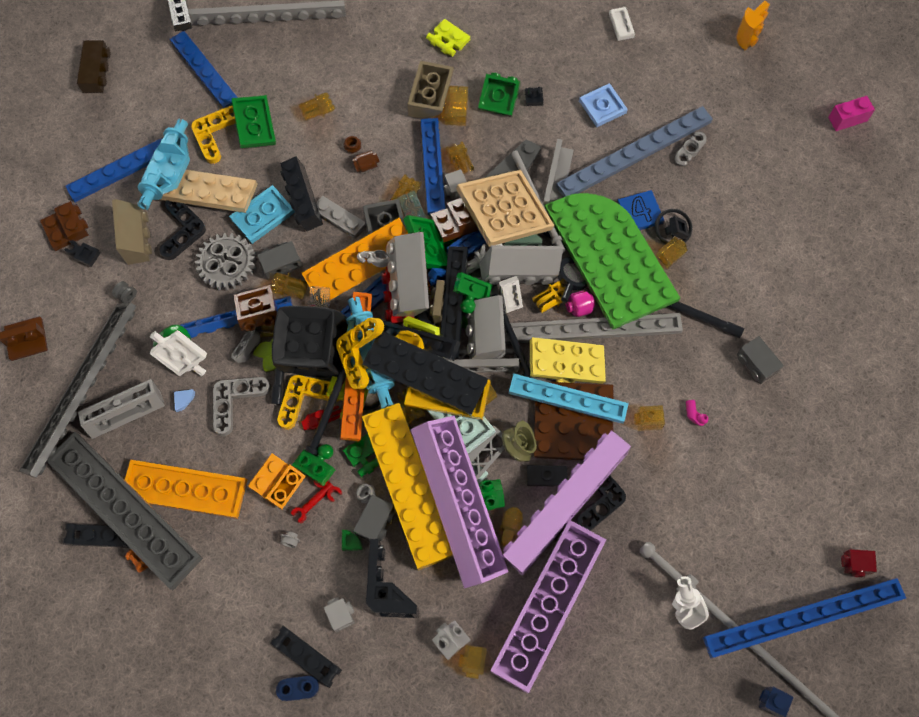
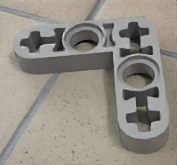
M254 377L221 380L214 385L213 427L218 435L228 436L232 432L233 399L258 397L269 393L271 386L266 378ZM260 383H263L266 387H263L260 391L257 387L260 386ZM240 384L247 385V390L243 393L237 392ZM222 386L227 389L224 391L225 399H222V394L218 391L222 389ZM221 404L228 405V410L224 413L218 412V407ZM221 418H224V423L228 426L224 428V431L219 428L222 426Z

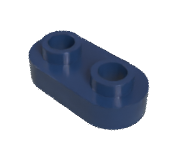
M312 676L288 678L281 680L277 684L276 694L282 701L309 699L317 695L320 686L318 680ZM306 683L311 684L310 691H305L304 686ZM285 686L290 687V692L288 694H284L283 688Z

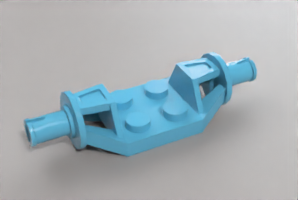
M178 119L174 128L165 129L164 137L155 150L138 185V190L142 196L137 205L141 209L148 210L153 199H161L163 194L177 189L190 162L187 146L188 137L184 134L188 123L183 119Z
M355 297V301L354 298L348 300L352 315L346 319L348 324L347 332L354 328V325L357 326L366 319L373 317L372 312L363 311L359 297ZM361 331L358 332L357 336L360 341L363 336ZM375 339L359 348L363 362ZM353 357L350 360L352 368L355 365V359ZM366 368L368 377H372L375 384H372L369 379V384L366 387L370 394L377 393L381 409L386 408L385 406L393 405L388 390L395 385L394 381Z

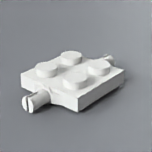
M177 330L165 338L156 331L150 335V338L158 343V345L151 349L150 354L178 376L191 370L195 371L200 377L205 374L206 370L198 364L206 358L207 353Z

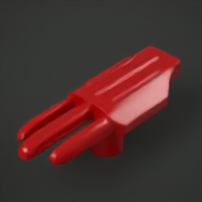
M334 406L333 410L338 409L339 406ZM321 409L310 413L301 421L304 431L317 429L324 410ZM342 409L332 412L330 417H335L330 418L328 423L339 419L340 415L338 414L342 412Z

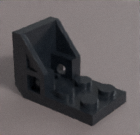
M370 539L366 604L377 617L419 618L418 606L393 582H383L384 569H382L381 561H385L384 545H381L379 539Z

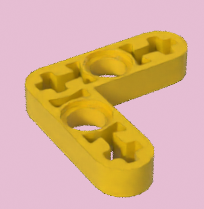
M232 106L196 119L191 125L202 153L210 164H215L221 159V153L211 133L235 124V118L231 116V113H233ZM214 119H221V122L218 124L212 123ZM204 139H211L209 144H202ZM212 149L215 156L211 157L208 150Z
M370 317L337 340V350L349 384L353 389H365L369 384L366 368L362 366L363 360L359 348L382 334L384 323L380 318ZM359 331H361L363 335L360 341L357 337ZM352 357L355 359V365L353 368L350 365V360Z
M302 375L292 376L288 382L277 421L280 427L289 430L295 426L304 396L328 401L329 396H327V392L326 395L324 393L325 386H327L328 390L330 382ZM300 380L302 386H298V394L294 393L296 388L293 383H297ZM313 385H321V391L313 393L311 391ZM296 398L298 403L294 407H289L287 405L288 400ZM285 409L290 411L289 418L290 420H292L291 422H287L286 425L282 421V419H286L288 415V412L285 411Z

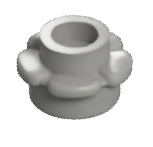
M362 484L356 492L358 499L362 503H368L370 497L376 495L374 486Z
M287 531L286 534L280 536L282 538L281 544L287 547L296 548L297 543L300 542V539L297 538L298 535L293 532Z

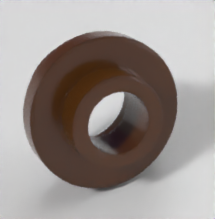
M349 136L344 141V149L348 153H356L361 149V141L356 136Z

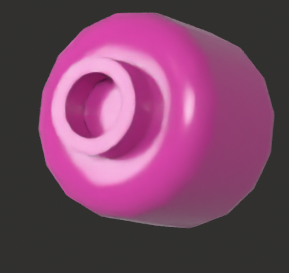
M587 291L571 294L566 303L567 311L571 312L574 317L591 314L593 308H595V299Z

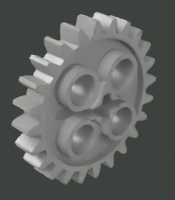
M224 233L223 238H220L217 234L216 240L210 237V243L204 242L205 248H199L201 254H196L198 259L195 261L197 265L196 270L200 273L201 280L204 279L205 284H210L211 288L217 286L218 290H221L222 286H224L227 291L230 285L236 289V283L242 286L241 280L248 281L247 274L253 275L251 269H256L254 264L257 261L254 256L256 254L252 250L251 244H248L246 239L242 240L240 235L235 238L233 233L229 237Z

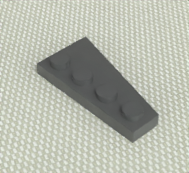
M526 139L514 151H518L527 172L540 153L541 146ZM509 154L484 178L517 171L518 168L512 155Z

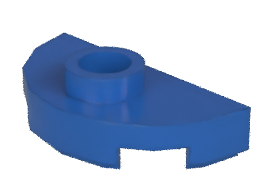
M432 268L428 273L427 282L431 286L436 287L437 280L446 279L447 269Z

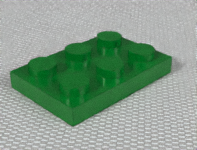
M267 95L231 98L240 148L276 145Z
M407 215L403 220L408 234L424 233L426 268L447 269L448 257L434 220Z

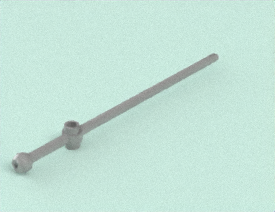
M646 542L639 549L643 557H650L674 580H681L683 576L656 552L653 543ZM689 574L687 577L691 579L692 588L698 590L696 585L699 581ZM699 591L707 609L729 629L738 627L734 621ZM759 644L750 646L755 653L825 716L839 717Z

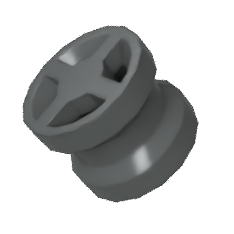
M125 281L117 283L112 291L113 297L120 298L122 303L131 302L137 294V290L129 287Z

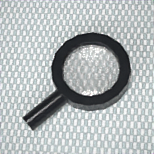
M572 257L563 259L560 265L558 280L565 286L561 301L567 303L572 290H582L587 284Z

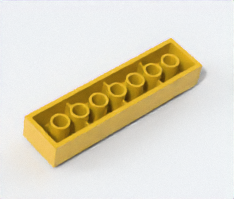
M400 403L362 416L417 570L419 571L454 557L422 461Z

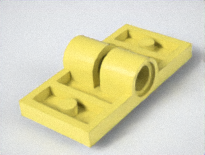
M532 337L530 339V376L556 379V382L574 383L579 381L603 384L606 382L604 345Z

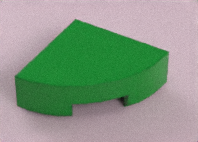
M342 530V551L363 550L361 541L354 533Z

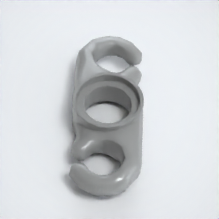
M695 132L694 136L685 141L684 145L676 153L675 162L681 166L687 165V161L695 157L705 145L706 135L702 132ZM695 136H700L702 141L695 140ZM691 145L695 148V151L690 152L686 147ZM684 156L687 161H681L679 157Z
M362 251L357 255V260L362 263L366 261V258L367 262L372 263L374 266H388L389 254L385 251Z

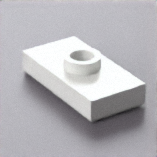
M626 7L609 10V16L617 40L634 38L635 32Z
M517 276L500 281L499 288L503 297L505 312L508 313L522 308L523 304Z

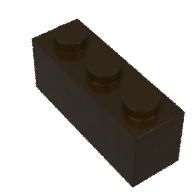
M83 40L77 85L82 93H103L104 87L107 85L105 76L109 70L107 62L111 52L104 40Z

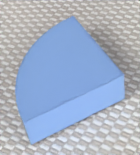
M194 389L174 392L176 412L184 410L193 401L195 396Z

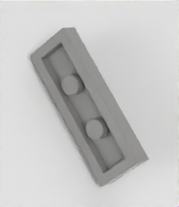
M323 195L317 201L321 217L355 239L365 228L366 223Z

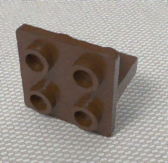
M40 316L4 326V331L0 332V341L7 346L8 357L11 361L48 351L43 319Z

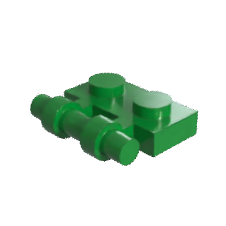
M368 433L361 437L360 441L354 442L343 450L354 467L360 463L363 465L357 471L361 477L367 473L371 474L374 472L373 469L379 466L377 458L369 463L366 460L375 453Z

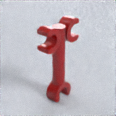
M329 480L324 486L314 481L315 486L320 490L301 508H294L291 514L294 516L298 512L302 513L301 518L297 521L303 523L306 520V514L323 497L327 495L328 499L334 502L335 500L331 497V494L336 491L342 495L341 489L333 486Z

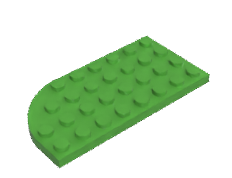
M579 193L568 195L544 206L557 233L561 236L566 249L612 330L679 302L680 296L633 218L621 205L600 195Z

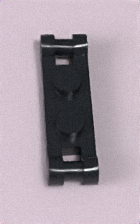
M67 523L65 526L67 532L66 538H63V545L130 548L110 526ZM75 532H80L79 539L74 538Z
M282 625L279 629L280 633L271 640L270 644L330 688L333 684L332 680L341 673L342 669ZM286 637L291 639L287 647L282 644ZM325 666L330 669L326 676L321 673Z

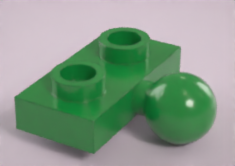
M462 272L458 273L453 291L467 296L461 302V310L466 314L473 313L476 307L474 300L488 298L492 284Z
M329 444L321 445L318 448L317 457L303 450L292 466L324 486L336 471L331 465L324 462V460L330 459L333 456V448Z

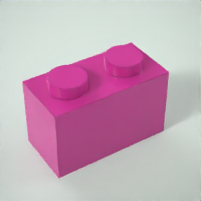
M868 96L835 105L828 118L835 131H839L867 122L875 109Z

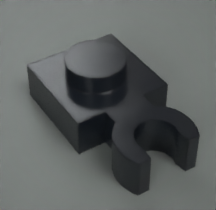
M70 240V243L74 246L73 249H64L68 255L74 256L73 258L76 261L89 267L93 266L101 254L99 249L86 243H82L79 246L74 240Z

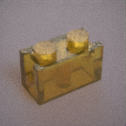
M449 86L442 118H445V125L466 126L468 87Z

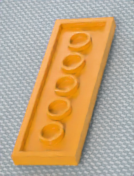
M398 217L301 272L313 294L318 292L317 288L320 289L321 303L323 304V294L324 303L386 268L374 266L372 263H368L366 258L364 263L358 261V253L376 250L386 252L388 241L395 236L406 235L408 232Z
M130 460L125 480L151 505L235 519L239 517L247 484L246 478L137 460Z

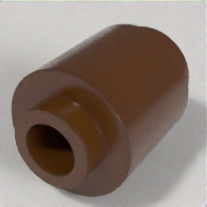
M372 150L356 155V158L352 159L356 171H361L362 173L378 167L377 163L380 162L377 153H373Z

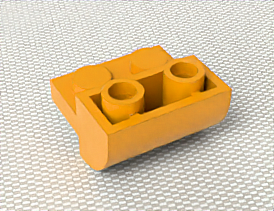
M766 1L762 2L755 10L748 7L745 11L736 35L739 46L744 50H747L750 46L753 47L759 40L758 35L763 30V22L769 14L767 11L770 4Z
M271 453L248 487L274 506L283 509L306 476Z

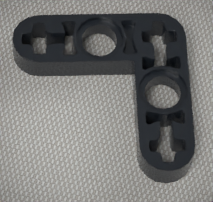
M166 200V209L183 226L182 229L164 242L159 249L160 254L165 260H173L203 236L206 227L202 220L184 203ZM171 204H177L179 210L177 211ZM183 214H190L189 219L181 220ZM194 226L200 227V229H194ZM186 236L188 239L185 243H179L180 237ZM169 249L172 252L169 254L166 250Z
M611 475L607 477L609 485L607 487L600 486L597 489L602 497L577 519V524L582 526V518L588 519L592 514L599 519L596 521L593 518L589 523L590 527L587 525L582 526L589 531L593 530L622 506L626 500V493ZM612 485L615 487L612 489L613 493L616 495H621L620 502L618 500H612L613 494L610 491L608 494H606L605 492L609 490ZM604 505L607 508V513L599 515L596 512V506Z

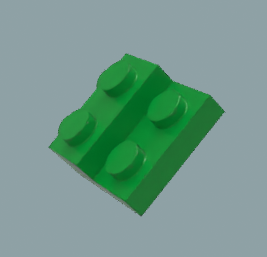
M494 72L486 74L478 109L512 117L521 86L518 78L512 76L504 78Z

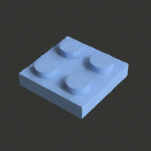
M610 83L579 98L580 104L596 127L626 114L628 110Z

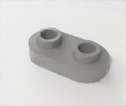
M256 329L247 331L233 351L231 358L237 363L246 362L251 355L252 349L261 341V333Z

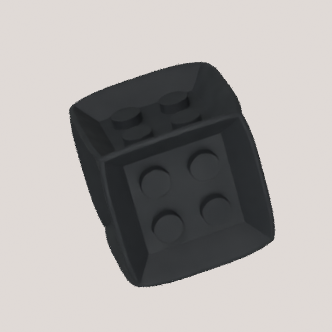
M280 307L275 320L272 342L273 365L283 372L296 375L325 378L338 377L343 364L336 344L338 338L347 332V317L340 311L323 307Z

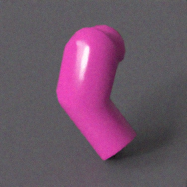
M687 400L686 411L688 419L698 426L705 425L708 422V416L697 412L695 400Z

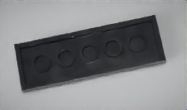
M384 331L375 338L362 364L364 368L472 416L488 382L486 377Z

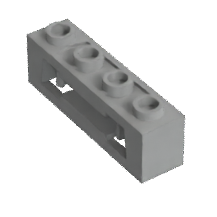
M150 379L78 412L81 427L94 439L160 409L165 404L160 390L153 380ZM143 389L146 390V393L142 396L140 393H137L138 398L134 399V393ZM100 408H103V409H104L105 412H103L102 410H99V415H98V416H95V415L92 413V412H94V411H96V410H98V409H100Z

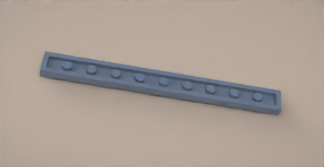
M702 106L561 180L556 184V187L563 197L579 194L710 124L713 118Z

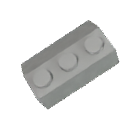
M502 295L474 300L476 304L474 312L471 314L465 313V317L468 320L466 335L468 336L467 354H469V359H496L505 351Z

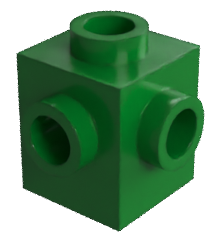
M500 479L484 480L478 483L487 510L505 507Z

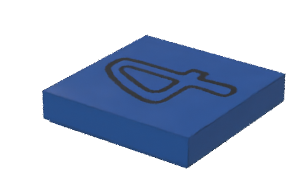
M652 190L617 200V203L631 215L639 230L655 226L656 219L661 211ZM663 217L660 219L659 225L664 224L665 220Z

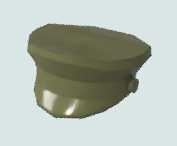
M521 420L517 422L514 428H508L502 434L506 452L517 461L528 462L531 454L535 452L537 447L534 433L529 424Z

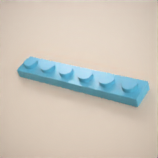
M513 374L509 394L622 424L625 421L629 404L518 374Z

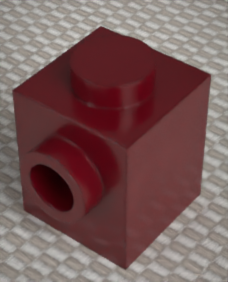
M850 549L843 552L841 565L844 567L845 573H851L852 577L861 578L865 577V574L870 575L877 572L876 551Z

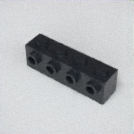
M297 156L280 163L282 168L280 173L287 184L285 189L288 195L291 196L289 202L292 209L296 212L294 215L296 223L298 225L301 224L306 231L323 225L305 166Z

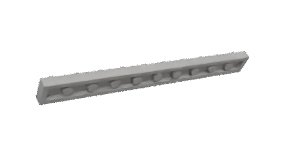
M344 1L188 9L191 24L203 26L207 24L222 25L224 23L239 24L241 22L256 23L259 21L273 22L277 20L289 21L295 19L346 17Z
M680 313L646 315L612 330L606 317L510 323L519 343H529L532 337L562 341L680 334L683 331ZM504 329L505 344H511Z

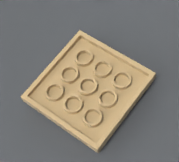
M521 170L457 185L456 190L489 247L547 232L554 227L553 222Z

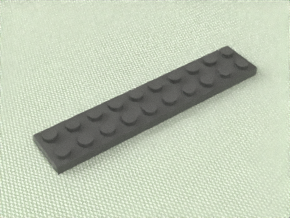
M127 302L116 305L19 472L35 478L44 472L48 457H52L57 448L55 445L67 432L66 426L76 417V409L79 404L82 405L87 397V390L95 384L97 373L106 365L107 361L105 359L108 354L115 350V342L118 337L120 338L124 334L126 323L134 317V310L136 308L134 304Z
M74 432L55 451L53 456L47 459V462L169 589L174 590L203 559L79 433Z

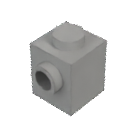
M460 169L444 175V190L447 196L450 195L452 201L461 198L456 190L457 185L467 182Z
M337 597L327 602L328 605L324 607L333 631L338 632L355 624L351 615L355 612L350 601L346 603L343 598L339 599Z

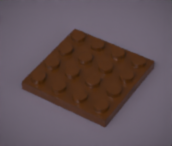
M549 382L613 399V385ZM535 401L534 437L537 447L534 452V458L584 460V456L591 448L594 450L597 448L596 445L604 433L608 435L613 431V421Z

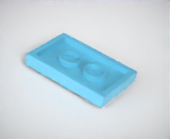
M272 185L251 200L246 213L236 211L229 218L249 242L253 244L293 215L295 210L292 209L291 205Z

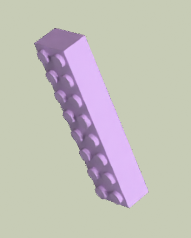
M455 416L428 421L412 428L411 432L464 588L482 584L508 573Z
M613 431L608 435L604 433L596 445L597 448L595 450L591 448L584 456V463L582 465L578 463L571 471V478L569 480L564 479L560 483L557 490L558 493L555 496L551 494L544 502L545 508L542 511L538 509L530 518L532 523L528 527L524 525L517 533L518 539L514 543L510 541L503 549L505 553L503 555L504 559L522 576L628 454L631 446Z
M571 520L568 521L490 671L491 673L527 694L530 692L606 539Z

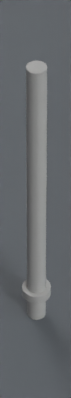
M513 151L511 155L518 170L522 171L544 207L518 151ZM553 227L552 230L548 231L552 238L551 243L555 246H562V252H564L565 248L562 244V238L558 236Z

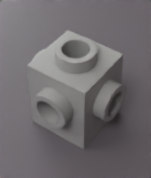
M456 621L449 625L446 622L436 630L438 634L432 639L447 660L456 655L471 641Z

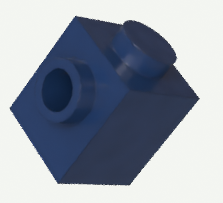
M773 686L766 687L760 695L759 701L761 702L759 708L776 717H786L794 697Z

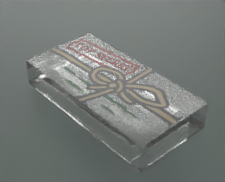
M311 286L309 306L329 308L330 288Z

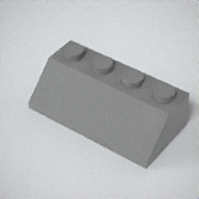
M417 232L395 236L388 241L386 246V252L389 254L387 267L390 273L389 290L392 295L390 308L393 311V316L414 317L429 309L424 233Z
M491 245L479 263L482 281L497 285L500 281L517 276L519 283H525V285H532L534 283L549 285L559 275L563 248L562 246Z

